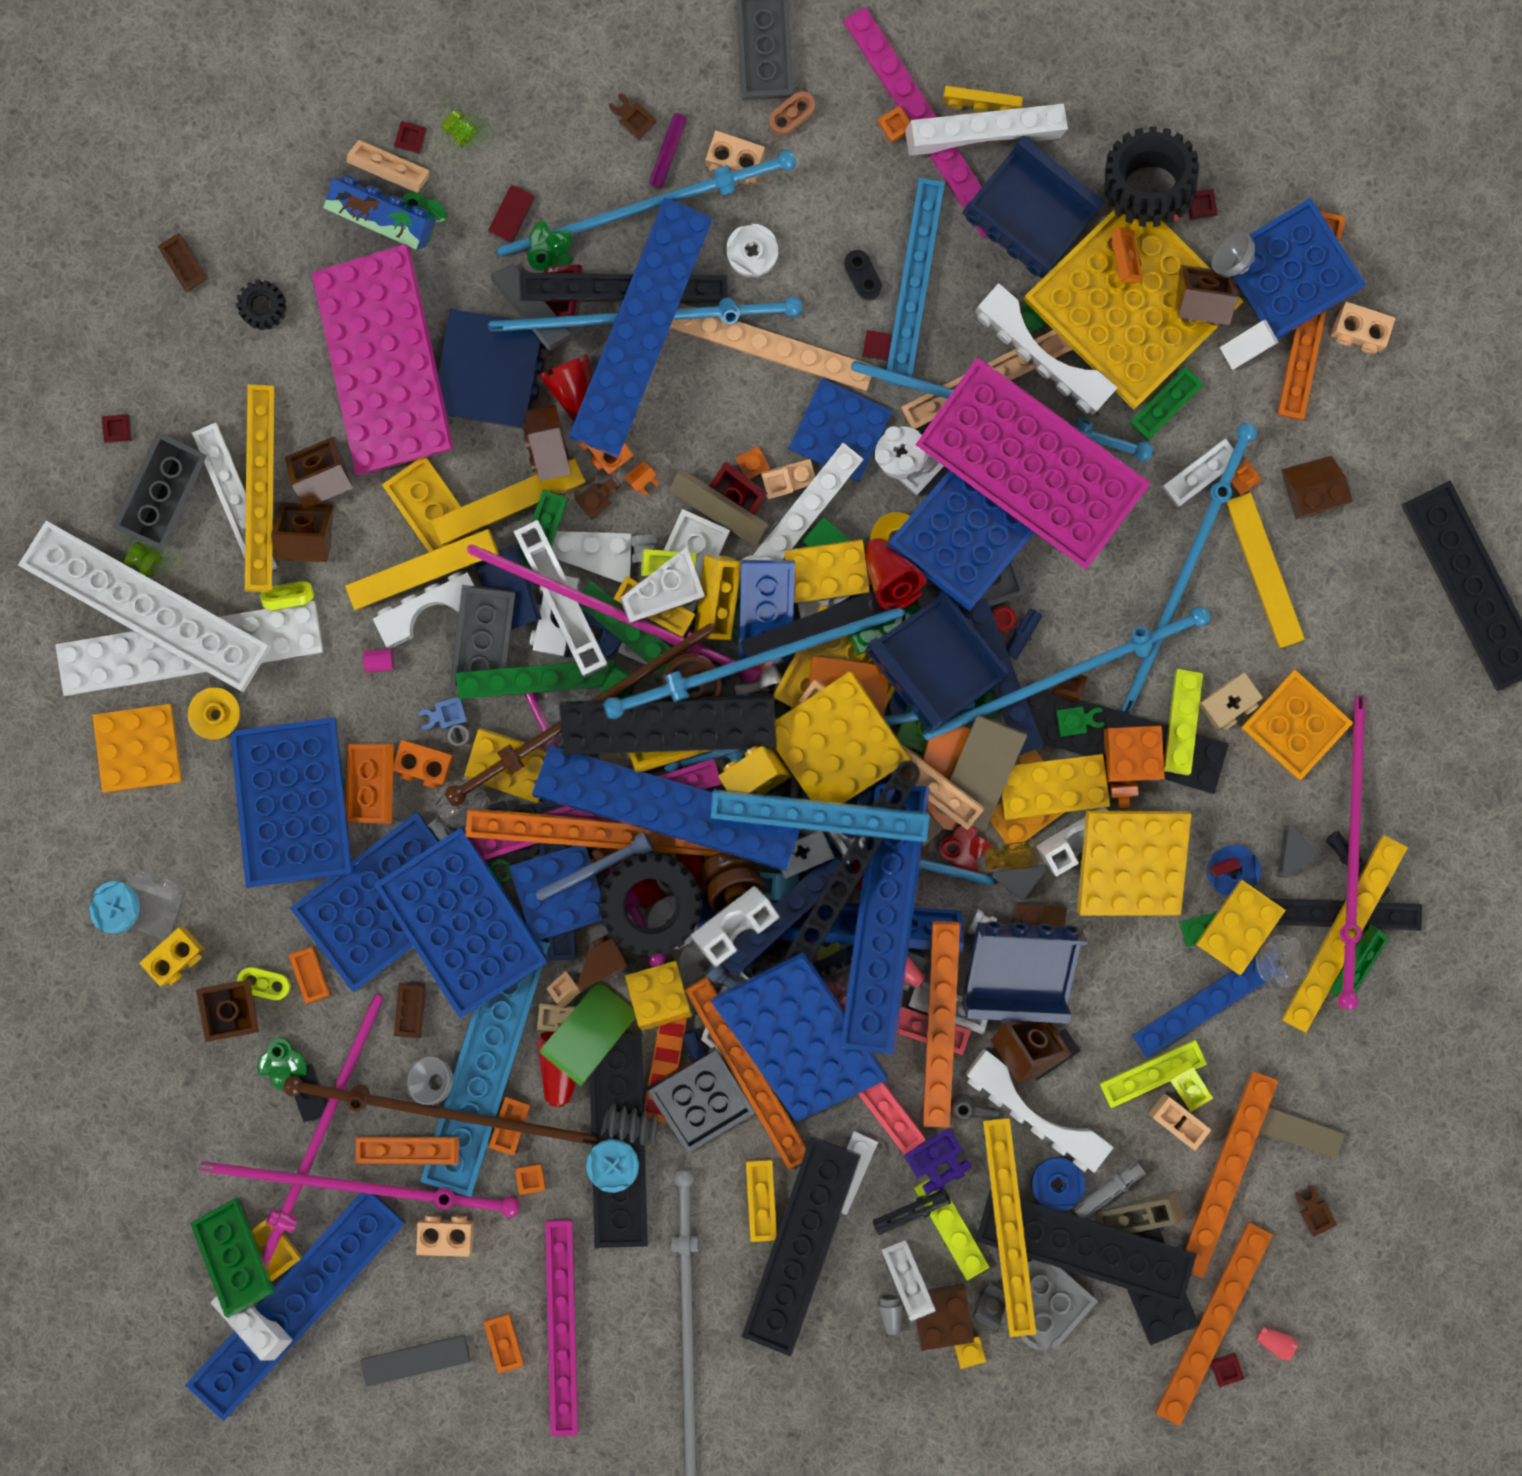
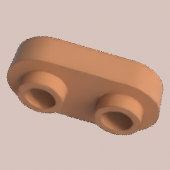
M804 91L792 95L770 114V130L777 136H786L808 120L815 111L813 96ZM800 103H804L807 109L800 111L797 106ZM784 119L787 124L784 127H780L777 125V121Z

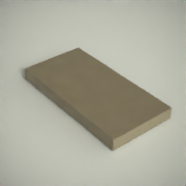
M977 714L949 781L984 807L983 812L972 826L986 831L1025 742L1027 733ZM937 807V812L947 815Z

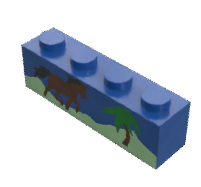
M343 175V177L332 178L324 209L402 244H407L416 250L426 248L436 219L428 215V210L419 206H413V208L404 204L405 200L397 196L390 195V197L381 194L382 190L371 185L362 186L358 184L359 180L352 176Z

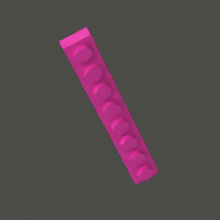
M573 1219L546 1220L551 1436L578 1435Z

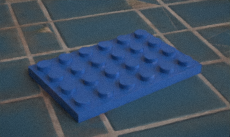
M949 470L890 539L887 546L906 557L928 579L971 611L1035 532Z
M336 718L233 731L230 736L246 888L353 874Z
M418 812L352 860L353 874L330 877L290 907L291 911L352 992H355L413 948L412 943L374 884L439 842Z
M464 827L451 833L374 884L459 1018L549 961L471 838L466 837Z
M804 952L712 998L711 1003L796 1122L887 1080L888 1074L873 1052L840 1048L845 1011Z

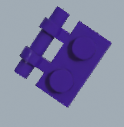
M949 1128L903 1156L917 1179L927 1174L930 1181L922 1185L927 1195L935 1190L937 1192L945 1188L946 1183L953 1179H960L965 1175L964 1172L972 1168L967 1159L959 1163L955 1158L963 1149ZM946 1162L949 1170L939 1175L935 1168Z

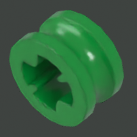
M498 859L490 865V869L499 883L509 881L512 877L509 868L512 864L505 859ZM501 863L507 866L505 870L508 872V875L505 878L502 875L500 879L496 876L497 871L494 868L497 864L501 866Z

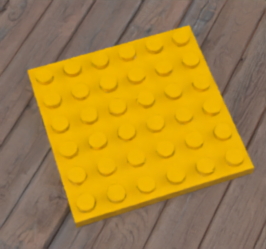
M1114 209L1024 296L1023 300L1093 370H1098L1117 387L1115 392L1134 410L1219 326L1198 320L1193 322L1185 321L1178 317L1175 305L1181 265L1205 269L1210 268L1162 220L1158 227H1153V222H1146V227L1139 226V220L1134 219L1132 224L1126 222V214L1119 218L1115 214ZM1121 227L1134 231L1143 277L1142 282L1131 284L1120 281L1116 271V255L1111 245V230ZM1239 297L1234 311L1243 303Z

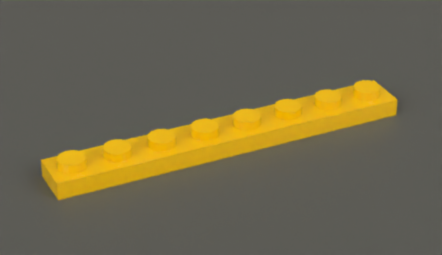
M247 385L244 592H272L271 533L273 530L274 386Z
M1383 834L1358 877L1356 924L1361 930L1364 929L1408 847ZM1346 901L1281 1019L1305 1033L1308 1031L1344 965L1345 944L1339 938V931L1346 923ZM1348 930V931H1347L1348 936L1351 937V938H1353V937H1354L1353 932L1350 931V930Z
M1010 1118L983 1120L1009 1336L1036 1335Z

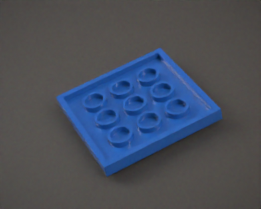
M1311 197L1249 235L1255 243L1254 261L1251 263L1248 271L1241 275L1233 276L1234 282L1259 322L1266 320L1277 340L1366 286V283Z

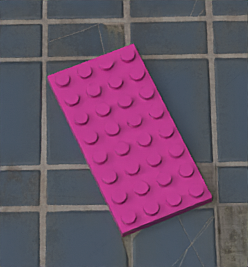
M403 244L311 272L355 475L372 473L454 450L410 247L407 244Z
M979 357L975 359L915 444L1085 569L1089 567L1151 484L1142 475Z

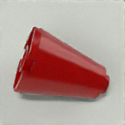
M588 354L581 356L583 361L578 357L548 370L549 376H547L546 372L540 374L542 381L573 423L593 377Z
M872 539L866 544L864 553L878 603L886 610H890L889 607L893 606L900 609L912 604L923 593L921 587L923 583L926 586L927 582L925 575L906 557L888 547V542L885 539Z
M553 1031L542 1032L540 1037L537 1036L536 1044L544 1099L549 1102L550 1106L564 1107L565 1104L571 1101L577 1083L539 1052L555 1033Z

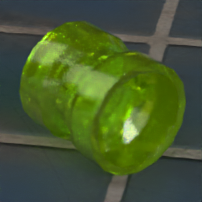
M459 110L449 114L441 125V129L447 135H452L454 142L459 147H464L478 131V128L472 122L465 121L464 114Z
M137 542L128 551L124 563L131 568L136 567L139 569V573L150 577L154 573L150 566L153 562L159 565L162 556L156 552H149L147 546Z

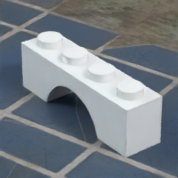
M462 571L448 577L449 582L430 585L424 589L426 593L418 597L415 594L401 600L402 605L394 609L392 606L378 611V616L373 618V621L386 647L393 648L414 638L413 628L415 620L424 609L430 606L446 605L459 613L462 585L476 586L471 575L468 572L465 574Z

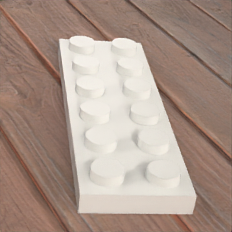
M682 509L664 551L680 552L687 547L689 553H696L695 570L701 582L704 555L719 556L730 530ZM698 600L680 606L694 613ZM643 618V620L665 629L664 627L656 624L655 622L647 618ZM664 641L671 648L675 646L667 641ZM622 642L618 653L644 665L647 664L644 659Z

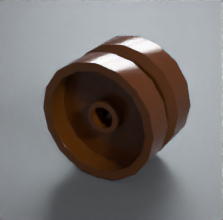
M696 652L682 653L665 666L662 675V686L667 684L665 676L680 671L682 678H688L716 667L705 655ZM721 678L689 688L687 690L689 697L719 696L721 692Z
M720 852L707 859L700 867L698 875L706 891V897L711 909L717 913H720L754 886L764 895L765 886L754 861Z

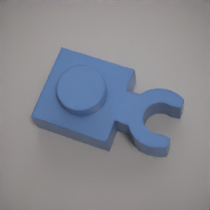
M458 697L434 703L436 707L434 712L430 710L418 712L419 716L429 715L430 723L422 726L424 730L434 728L436 723L439 722L441 729L468 722L462 699H458Z

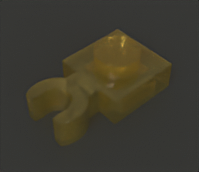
M1029 841L1003 844V850L994 848L985 850L987 870L997 869L1001 865H1004L1005 870L1031 867V847Z

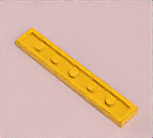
M575 458L569 460L570 475L540 481L537 474L431 520L441 546L537 505L543 489L562 494L585 484L586 481Z
M1251 492L1226 501L1228 513L1278 649L1305 640Z
M490 529L346 585L345 587L354 610L364 608L483 561L467 552V547L471 544L498 555L499 552Z

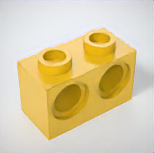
M185 926L178 927L139 964L160 987L167 984L172 986L183 977L181 974L182 970L187 966L192 968L202 960L203 957L200 954L205 948ZM182 942L187 943L190 951L187 956H183L179 951V946ZM162 960L167 961L170 965V970L167 974L162 973L160 970Z

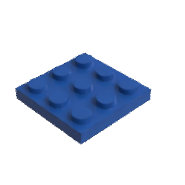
M822 378L788 450L825 466L841 444L844 443L864 459L850 476V479L859 483L893 411Z
M587 846L569 847L509 866L527 927L536 941L602 921L600 913L601 891L596 874L544 900L536 898L538 890L591 864Z

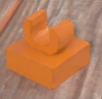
M1245 460L1238 465L1230 484L1237 494L1241 496L1261 482L1262 479L1249 461Z
M644 461L624 477L626 482L636 492L639 491L644 496L648 495L644 489L648 482H651L655 487L659 486L658 481L654 478L657 474Z
M1107 782L1108 792L1112 798H1116L1118 807L1129 808V797L1138 796V785L1136 782Z

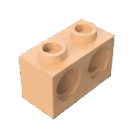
M715 130L705 159L706 167H709V171L714 174V169L726 165L729 166L730 172L744 169L740 165V162L744 159L751 160L754 165L762 163L765 147ZM719 151H725L729 154V157L725 160H719L715 155ZM757 176L738 182L742 184H748L749 181L755 183Z
M1345 302L1339 308L1331 337L1337 338L1336 342L1339 344L1351 346L1353 343L1362 346L1361 350L1366 353L1376 354L1387 347L1396 318ZM1345 320H1349L1354 324V331H1349L1345 328ZM1370 328L1378 331L1379 339H1374L1370 336Z
M1166 1094L1160 1097L1148 1113V1115L1194 1151L1197 1150L1211 1132V1129Z
M437 1214L425 1215V1219H420L417 1224L416 1255L470 1257L473 1252L474 1220H467V1216L464 1215L451 1216V1220L441 1219V1215ZM426 1229H435L438 1232L439 1238L437 1240H430L426 1236ZM455 1229L462 1230L465 1234V1240H455L452 1236V1231Z

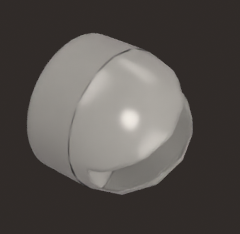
M457 724L449 728L448 740L451 744L461 746L468 741L469 732L464 725ZM455 728H459L462 736L461 740H457Z

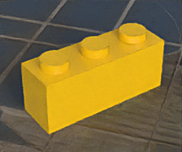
M704 555L700 584L705 597L698 599L693 632L707 624L715 625V631L707 636L706 639L731 640L741 573L740 561L728 556Z

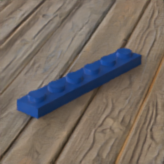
M1263 950L1252 958L1241 976L1234 971L1227 973L1134 1033L1132 1037L1144 1056L1148 1058L1279 974V971L1267 952Z

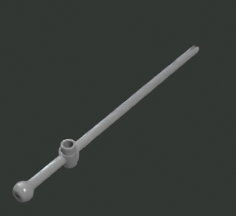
M678 1169L674 1173V1182L679 1186L680 1235L672 1236L671 1250L672 1252H679L681 1257L685 1476H696L691 1253L699 1252L700 1240L699 1236H692L690 1233L689 1186L694 1182V1173L690 1169Z

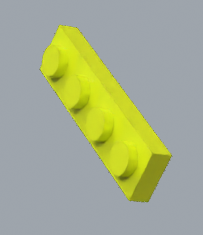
M1182 669L1175 671L1164 756V771L1188 776L1191 774L1203 673Z
M1191 1040L1100 1082L1099 1085L1109 1107L1113 1108L1170 1082L1166 1074L1188 1060L1195 1070L1207 1065L1197 1041Z
M929 1179L914 1187L918 1196H928L924 1192L922 1185L929 1182ZM952 1200L951 1204L931 1212L930 1217L967 1281L990 1268ZM929 1202V1203L925 1204L924 1207H927V1206L933 1204V1202Z

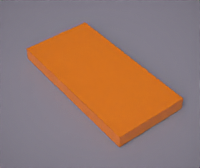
M962 725L927 740L921 759L949 780L971 727ZM928 800L927 810L940 823L943 829L955 831L958 823L951 817L937 812V806Z

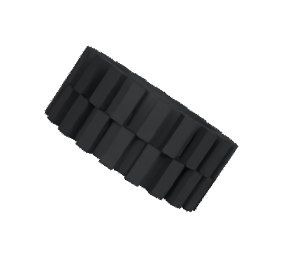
M1150 127L1149 132L1146 133L1143 132V128L1135 129V136L1133 137L1128 132L1123 135L1122 143L1117 140L1113 144V151L1109 150L1107 155L1105 197H1108L1107 203L1110 208L1115 206V214L1119 218L1126 214L1125 221L1130 224L1133 223L1134 219L1139 220V226L1146 227V222H1153V227H1158L1161 224V220L1164 219L1169 224L1174 222L1175 214L1181 218L1185 214L1186 207L1190 209L1193 204L1199 174L1198 154L1196 151L1192 152L1193 145L1189 140L1183 144V135L1177 132L1173 137L1171 136V129L1164 128L1163 133L1156 132L1157 127ZM1153 166L1169 172L1176 183L1172 188L1163 192L1144 193L1130 187L1126 179L1137 169Z

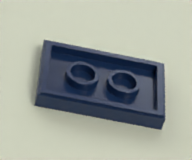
M512 544L498 550L499 556L526 567L519 544ZM484 560L475 563L482 587L515 591L511 631L542 619L529 580Z

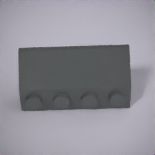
M157 432L112 528L163 550L207 455Z

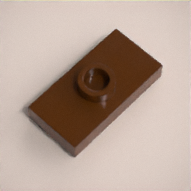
M180 233L157 246L186 292L209 279Z
M399 983L394 1036L422 1037L427 985Z

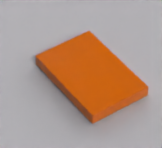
M811 656L808 687L815 678L827 686L852 670L884 717L889 681L884 674L879 673L875 664Z
M347 744L346 812L348 823H392L394 744Z

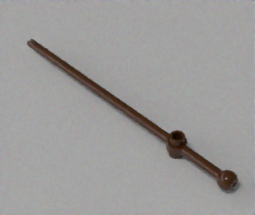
M707 624L592 700L615 698L715 631V625ZM561 721L516 750L513 749L511 744L507 745L497 752L501 758L498 762L463 785L450 786L445 792L449 803L452 806H459L465 801V795L503 770L508 769L512 775L523 768L524 764L520 759L562 732Z
M289 1076L284 1083V1092L288 1096L296 1097L300 1093L343 1100L347 1101L348 1107L353 1111H360L367 1105L589 1145H596L599 1139L594 1134L370 1095L369 1089L365 1085H357L348 1091L303 1083L300 1077Z

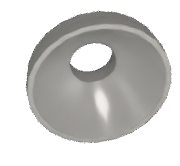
M1236 232L1228 236L1218 246L1213 255L1212 269L1222 277L1241 275L1248 271L1255 258L1254 240L1246 232Z
M433 1056L421 1058L412 1066L408 1075L407 1086L410 1096L416 1102L423 1105H435L442 1102L451 1091L453 1074L450 1066L440 1058ZM437 1075H440L443 1079V1084L440 1089L434 1090L432 1081Z

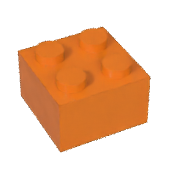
M1162 726L1104 729L1107 782L1164 779Z

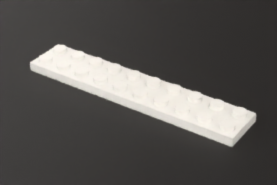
M45 521L18 564L21 568L241 692L245 691L271 648L257 638L48 521Z
M310 601L305 606L282 608L277 611L262 609L219 617L271 647L262 663L324 653L316 601ZM135 631L55 644L63 696L207 673Z

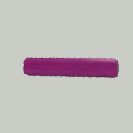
M674 113L649 180L650 185L655 188L662 189L687 121L686 116Z

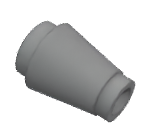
M884 1293L880 1295V1301L877 1304L886 1334L896 1335L901 1333L904 1304L899 1293Z

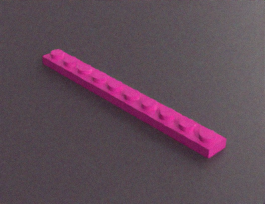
M863 7L844 19L843 24L896 106L902 108L909 121L936 118L935 113L867 8ZM953 147L928 154L962 208L965 209L982 186L958 149ZM975 226L982 239L986 237V233L978 226Z
M715 759L658 776L702 790L722 784L718 777L720 774ZM566 806L542 813L546 815L607 819ZM470 837L484 860L537 843Z

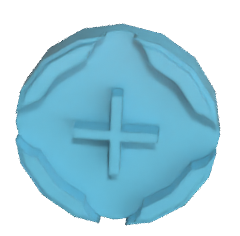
M110 881L103 883L96 889L93 894L95 897L93 902H90L89 907L90 917L95 927L111 934L123 933L130 929L136 922L140 910L139 897L134 888L127 883Z
M610 1138L600 1141L592 1148L587 1157L586 1170L589 1179L595 1186L602 1191L615 1193L625 1190L634 1182L639 1171V1159L637 1152L629 1143L624 1140Z

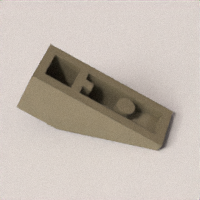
M1178 1190L1155 1194L1096 1212L1099 1223L1131 1233L1176 1225L1186 1216Z

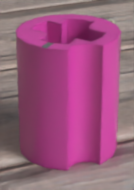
M392 648L363 651V663L366 673L394 670Z

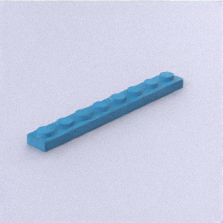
M920 177L886 369L912 377L945 184L943 181ZM884 381V384L902 386L892 382Z
M722 790L713 791L711 807L712 819L927 842L930 814Z

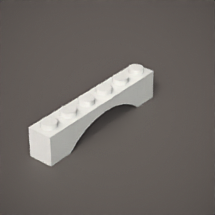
M1064 104L911 120L905 133L909 156L936 153L949 148L978 142L1021 140L1023 136L1033 142L1059 139L1068 130Z
M999 283L977 307L975 311L978 314L977 319L984 326L994 328L998 332L996 334L1002 342L1007 345L1011 343L1017 349L1016 353L1026 362L1030 360L1037 366L1036 371L1043 378L1052 379L1057 384L1056 388L1061 394L1066 397L1070 395L1077 401L1075 405L1083 413H1090L1093 416L1117 389L1098 370H1084L1072 367L1046 353L1034 341L1027 330L1020 312L1019 301Z
M536 520L515 530L516 538L532 570L570 587L539 521ZM540 586L584 678L609 667L578 602Z
M986 1049L981 1051L965 1074L969 1077L967 1083L979 1092L982 1088L989 1092L990 1096L988 1099L1000 1108L1003 1104L1010 1108L1012 1111L1009 1115L1021 1124L1024 1120L1031 1124L1033 1127L1030 1131L1043 1140L1046 1136L1054 1142L1052 1147L1064 1156L1068 1152L1075 1158L1073 1163L1084 1172L1089 1168L1095 1173L1114 1148L1089 1128L1060 1126L1046 1121L1035 1114L1017 1094L1010 1079L1008 1067Z

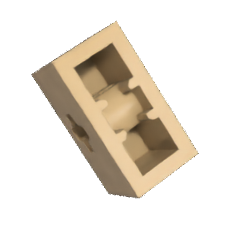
M1244 672L1200 701L1199 707L1215 729L1223 727L1226 730L1238 722L1236 719L1238 715L1243 712L1248 715L1259 707L1257 702L1263 699V697ZM1235 698L1237 702L1234 703V707L1228 708L1226 704L1229 703V699Z

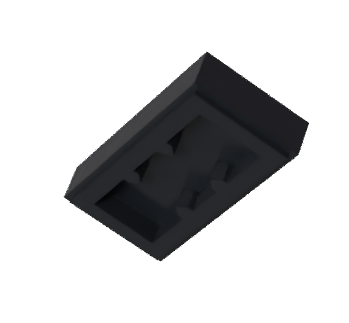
M312 1063L307 1065L306 1076H297L300 1077L303 1083L320 1085ZM300 1093L295 1097L304 1123L322 1116L327 1105L324 1097Z

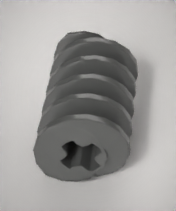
M612 1103L606 1111L601 1135L609 1129V1136L613 1138L617 1131H619L620 1140H624L627 1134H630V1142L632 1143L640 1136L641 1145H645L647 1140L650 1139L651 1147L653 1148L659 1124L658 1115L654 1113L648 1119L647 1111L644 1110L640 1117H637L636 1108H633L630 1114H627L625 1105L617 1112L616 1103Z

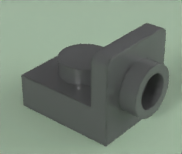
M990 1281L981 1291L972 1316L994 1330L1000 1326L1006 1307L1003 1285Z

